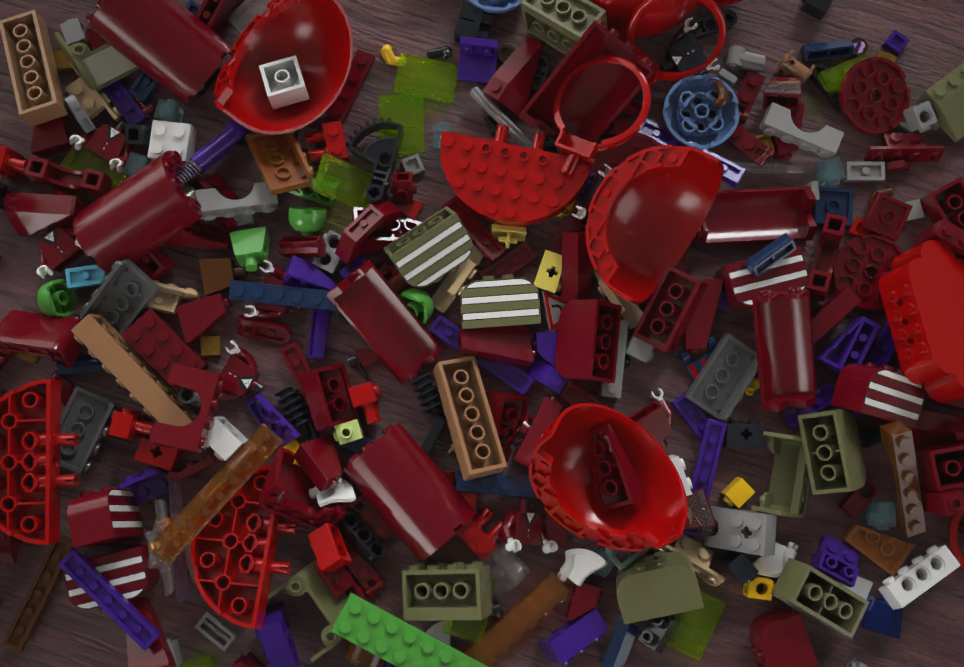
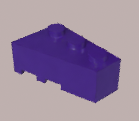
M864 316L854 318L814 358V361L838 374L849 364H862L880 324Z
M284 602L266 607L263 630L255 629V635L262 643V654L268 659V667H299L300 665L294 638L291 639L287 628L290 627L289 620L285 621L283 610L286 608Z
M593 608L571 621L569 620L568 624L562 629L558 630L557 628L552 631L554 635L544 641L541 638L537 643L549 662L566 665L573 661V656L578 652L586 651L589 648L588 644L592 641L600 640L604 636V632L608 630V627L597 609Z

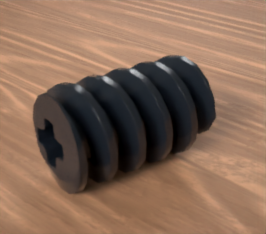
M432 371L416 377L411 382V385H418L414 392H421L417 399L424 400L420 407H427L423 414H432L443 409V406H440L442 404L441 399H437L440 394L435 392L438 387L431 384L435 381V378L428 377L433 373Z
M293 386L277 392L275 397H281L278 400V404H284L281 407V411H288L284 414V418H291L288 422L294 425V428H297L309 422L312 417H305L309 410H302V407L306 403H299V400L302 398V395L296 396L299 388L293 389Z

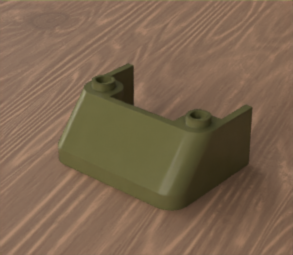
M58 31L54 33L61 51L87 87L92 90H100L139 70L136 65L108 43L91 51L84 43H75L68 46Z
M764 431L763 435L770 437L768 448L771 453L775 454L769 492H764L759 498V506H752L751 510L779 516L802 518L806 511L810 486L802 438Z
M317 560L312 561L268 595V599H270L283 588L295 597L301 596L307 591L330 623L321 633V639L325 645L313 654L310 659L311 662L317 660L344 639L331 632V628L348 598L345 591L338 597H334L312 566Z

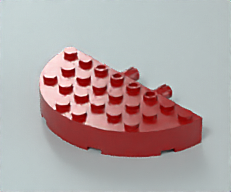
M497 124L494 140L442 131L440 140L441 162L451 188L468 209L481 218L496 224L526 226L542 223L559 215L576 200L585 188L592 172L593 164L583 160H579L572 176L562 172L561 170L568 156L543 151L547 135L544 132H541L540 135L539 131H535L532 147L527 148L505 143L509 130L507 125L502 127V124Z
M43 379L29 382L0 397V530L9 536H14L27 543L50 545L60 542V487H77L79 481H70L79 479L78 474L60 475L61 446H78L79 440H70L79 438L78 433L61 434V380Z
M271 465L261 466L249 472L245 471L218 489L210 498L204 512H201L195 525L191 542V565H193L194 580L204 600L217 614L230 622L257 630H263L272 574L289 576L291 570L283 568L292 569L291 562L274 561L279 534L296 535L298 530L294 529L298 528L297 522L281 521L282 516L267 511L258 504L259 496Z

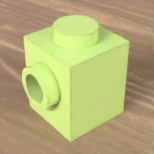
M359 419L334 426V439L340 445L365 438Z

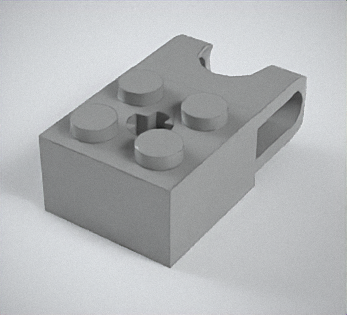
M711 506L719 529L716 535L704 537V546L760 556L775 554L777 515Z

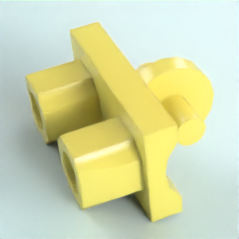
M494 223L492 224L491 234L496 239H499L500 243H506L505 248L509 249L510 244H517V241L525 242L527 227Z

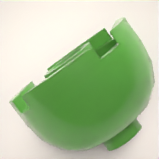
M292 206L289 207L288 220L295 230L301 231V235L312 236L313 232H317L324 227L327 219V210L318 207Z
M64 279L48 281L39 288L37 304L45 315L67 317L74 313L75 310L73 308L74 304H77V295L75 290L67 288V283L64 282Z
M410 288L399 295L422 324H425L431 318L434 303L426 291L420 288Z

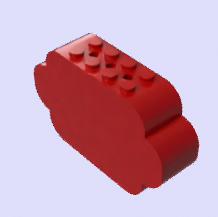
M928 240L893 259L891 271L885 273L880 278L879 290L904 375L912 383L924 385L925 390L933 400L939 403H950L964 398V259H956L953 250L942 241Z

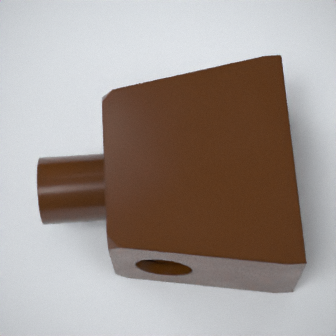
M230 258L199 259L206 296L230 291L231 280L238 281V278L248 276L245 266L236 267L235 261Z

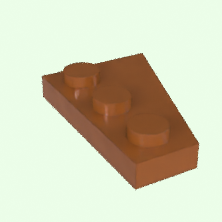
M853 524L843 538L846 543L890 576L895 575L916 546Z

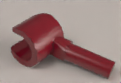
M134 97V100L141 106L142 111L148 117L157 114L152 104L146 106L143 101Z

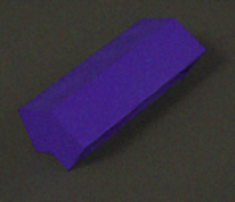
M313 310L307 355L309 358L326 360L331 319L330 311Z

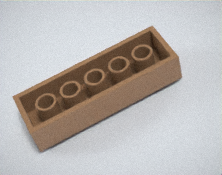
M35 9L1 20L0 31L19 115L31 127L68 115L46 22Z
M475 356L437 362L433 373L463 480L466 481L501 473L507 467Z

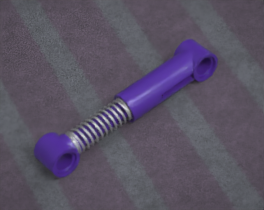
M231 120L220 134L189 158L188 163L183 165V170L176 172L182 185H184V182L187 183V180L190 181L189 178L192 179V176L195 177V174L198 175L197 172L203 173L236 145L240 146L245 143V135L251 134V132L235 120Z

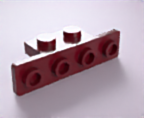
M883 133L881 137L883 146H870L864 157V162L887 163L905 160L906 162H939L945 147L926 146L921 133Z
M218 172L204 179L195 174V177L189 178L190 181L187 180V183L192 185L195 190L215 188L223 197L239 200L238 196ZM217 217L224 229H227L229 233L234 232L237 222L233 217Z
M317 562L312 565L335 598L345 591L348 596L351 592L366 600L363 590L355 583L351 573L344 566L334 572L321 571Z

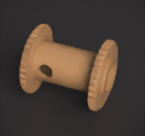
M790 50L777 65L778 67L775 72L778 73L782 69L794 78H800L802 85L813 73L815 65L813 64L810 68H807L791 56L794 50Z

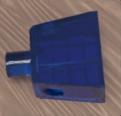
M882 594L880 598L869 595L867 601L870 603L859 626L900 639L903 608L893 610Z

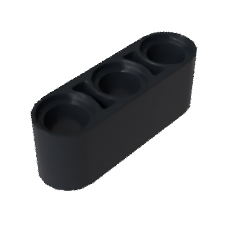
M346 512V515L336 523L344 539L367 563H375L384 556L386 552L384 543L355 512Z

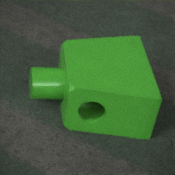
M266 226L230 232L234 254L240 266H245L247 271L254 272L257 270V264L266 263L263 260H268L271 242Z

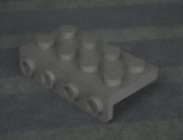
M130 259L118 260L112 265V271L101 280L102 285L91 294V300L81 308L82 312L79 315L81 319H84L88 314L102 315L120 335L135 323L160 287Z
M724 333L684 397L715 419L723 422L732 416L734 407L742 400L744 391L754 380L753 377L758 371L757 353L731 334Z
M80 386L75 387L61 415V434L78 433L79 438L70 440H79L78 446H61L60 466L76 472L78 476L83 475L84 472L88 473L92 466L90 460L93 455H97L101 447L99 442L102 437L107 435L110 429L107 425L110 419L113 418L114 411L119 410L116 408L117 402Z

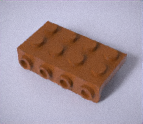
M294 131L274 135L258 132L245 135L246 142L271 196L312 186V177L315 176L312 166L308 165L307 155L301 151L300 141L298 138H295Z

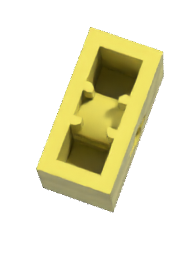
M545 250L534 284L539 291L546 290L555 294L556 291H560L562 281L560 280L562 274V255ZM551 269L554 270L555 274L552 278L549 277L548 273Z

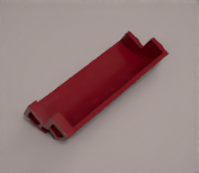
M810 187L718 190L712 207L696 238H699L701 246L773 242L784 233L794 241L812 240L817 228V224L811 214L816 197Z
M370 260L356 268L326 294L401 384L407 380L409 382L414 380L418 376L417 372L421 366L428 362L432 364L439 358L438 354L442 350L441 346Z
M790 287L785 291H761L760 295L752 297L761 410L780 412L789 406L808 409L817 403L809 290H801V287Z

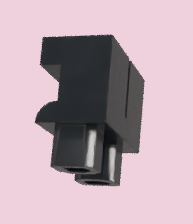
M464 1L454 31V41L460 42L461 36L488 39L489 32L481 30V27L483 25L491 28L494 15L484 12V10L479 9L470 2Z
M671 615L650 619L638 640L655 652L662 654L670 640L667 636L672 637L680 621Z

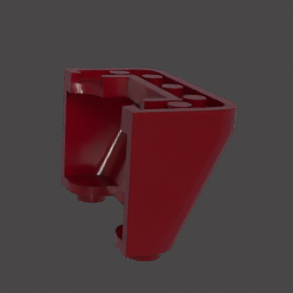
M19 308L10 310L0 321V358L6 359L7 355L12 356L13 352L46 356L51 362H55V359L63 362V368L73 369L82 344L75 340V334L71 330L82 319L79 317H53L42 313L28 312Z
M280 447L275 453L259 496V506L315 530L326 523L336 524L346 515L347 502H336L320 507L317 498L311 499L309 496V490L314 488L315 484L301 466L293 464L295 454L289 449ZM343 473L341 478L349 483L350 479Z

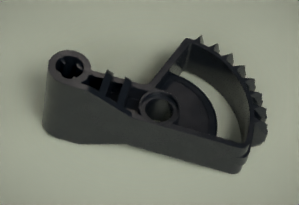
M381 117L380 122L373 119V124L366 121L365 128L360 125L361 131L354 130L355 137L349 135L351 142H345L352 155L374 167L370 184L366 189V197L370 204L388 201L390 182H392L404 136V129L401 124L392 122L391 117H388L387 121H384L383 117ZM386 129L399 131L397 139L390 137L376 139L366 147L363 153L356 149L358 144L373 132ZM385 158L391 159L390 163L386 165L382 164V160Z

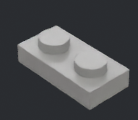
M885 162L844 163L845 182L885 181Z

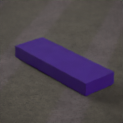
M120 80L102 88L129 124L142 125L149 120L148 116L142 111V108Z
M826 383L816 389V404L808 409L790 406L779 414L788 428L792 430L799 425L798 415L820 412L831 404L834 389L830 383Z
M685 391L670 403L701 442L707 417L698 406L684 397L687 393Z

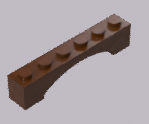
M897 420L880 426L882 444H884L896 482L897 505L896 509H893L895 526L908 538L926 532L912 430Z

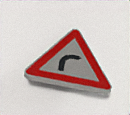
M545 290L542 291V298L549 332H554L559 325L560 313L568 302L561 301V297Z

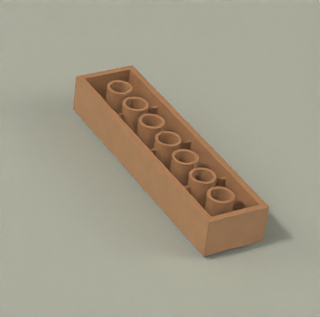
M88 314L71 330L75 334V340L82 345L85 344L89 349L88 353L103 363L101 365L102 368L109 374L112 373L117 378L115 381L122 388L126 387L131 392L129 395L135 402H140L144 406L143 410L150 417L154 416L160 423L174 426L187 425L197 418L198 415L187 404L179 401L178 394L102 315Z

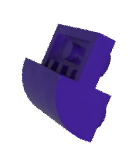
M825 534L821 537L817 553L812 555L811 566L847 587H854L859 572L857 563L860 552Z

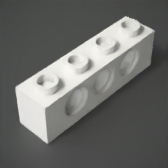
M936 545L931 546L926 550V555L914 558L911 561L913 563L911 566L908 567L906 565L897 571V576H890L882 582L884 585L878 590L893 610L905 607L961 566L946 545L939 547Z

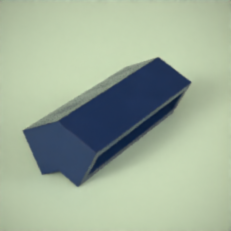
M850 39L806 44L800 49L801 60L813 61L852 56L854 45ZM844 49V51L830 52V50ZM823 51V53L809 55V53Z
M784 233L743 264L751 274L758 277L797 249L794 240Z
M89 353L78 354L73 369L63 368V362L60 360L56 362L58 375L105 371L101 366L103 363L98 358H93Z
M618 619L601 663L602 667H624L637 634L638 626L633 623L624 625L623 619Z

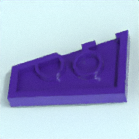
M261 393L246 403L275 453L280 447L286 446L300 436L296 429Z

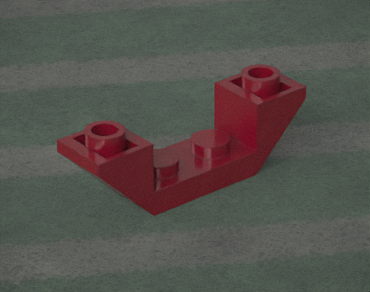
M390 200L369 205L343 230L335 254L349 266L362 253L358 245L383 221L390 226L403 214L402 210Z

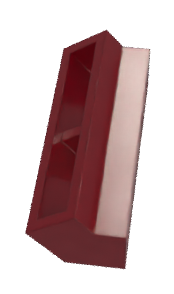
M284 236L278 242L280 247L279 254L286 258L292 256L324 257L326 244L323 236Z

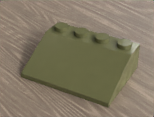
M964 63L928 88L916 102L919 104L930 101L938 121L936 123L955 143L964 137Z

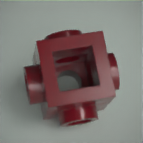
M394 172L393 182H390V194H393L394 201L402 203L413 202V195L417 194V183H413V172Z

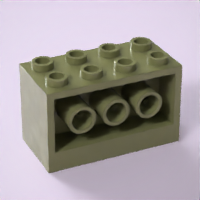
M589 0L521 1L525 31L567 55L594 20L600 18L607 24L606 10Z
M475 561L472 564L466 565L465 562H453V564H448L447 566L446 562H436L433 565L415 563V565H409V569L402 571L404 621L483 620L493 613L490 565H484V561Z

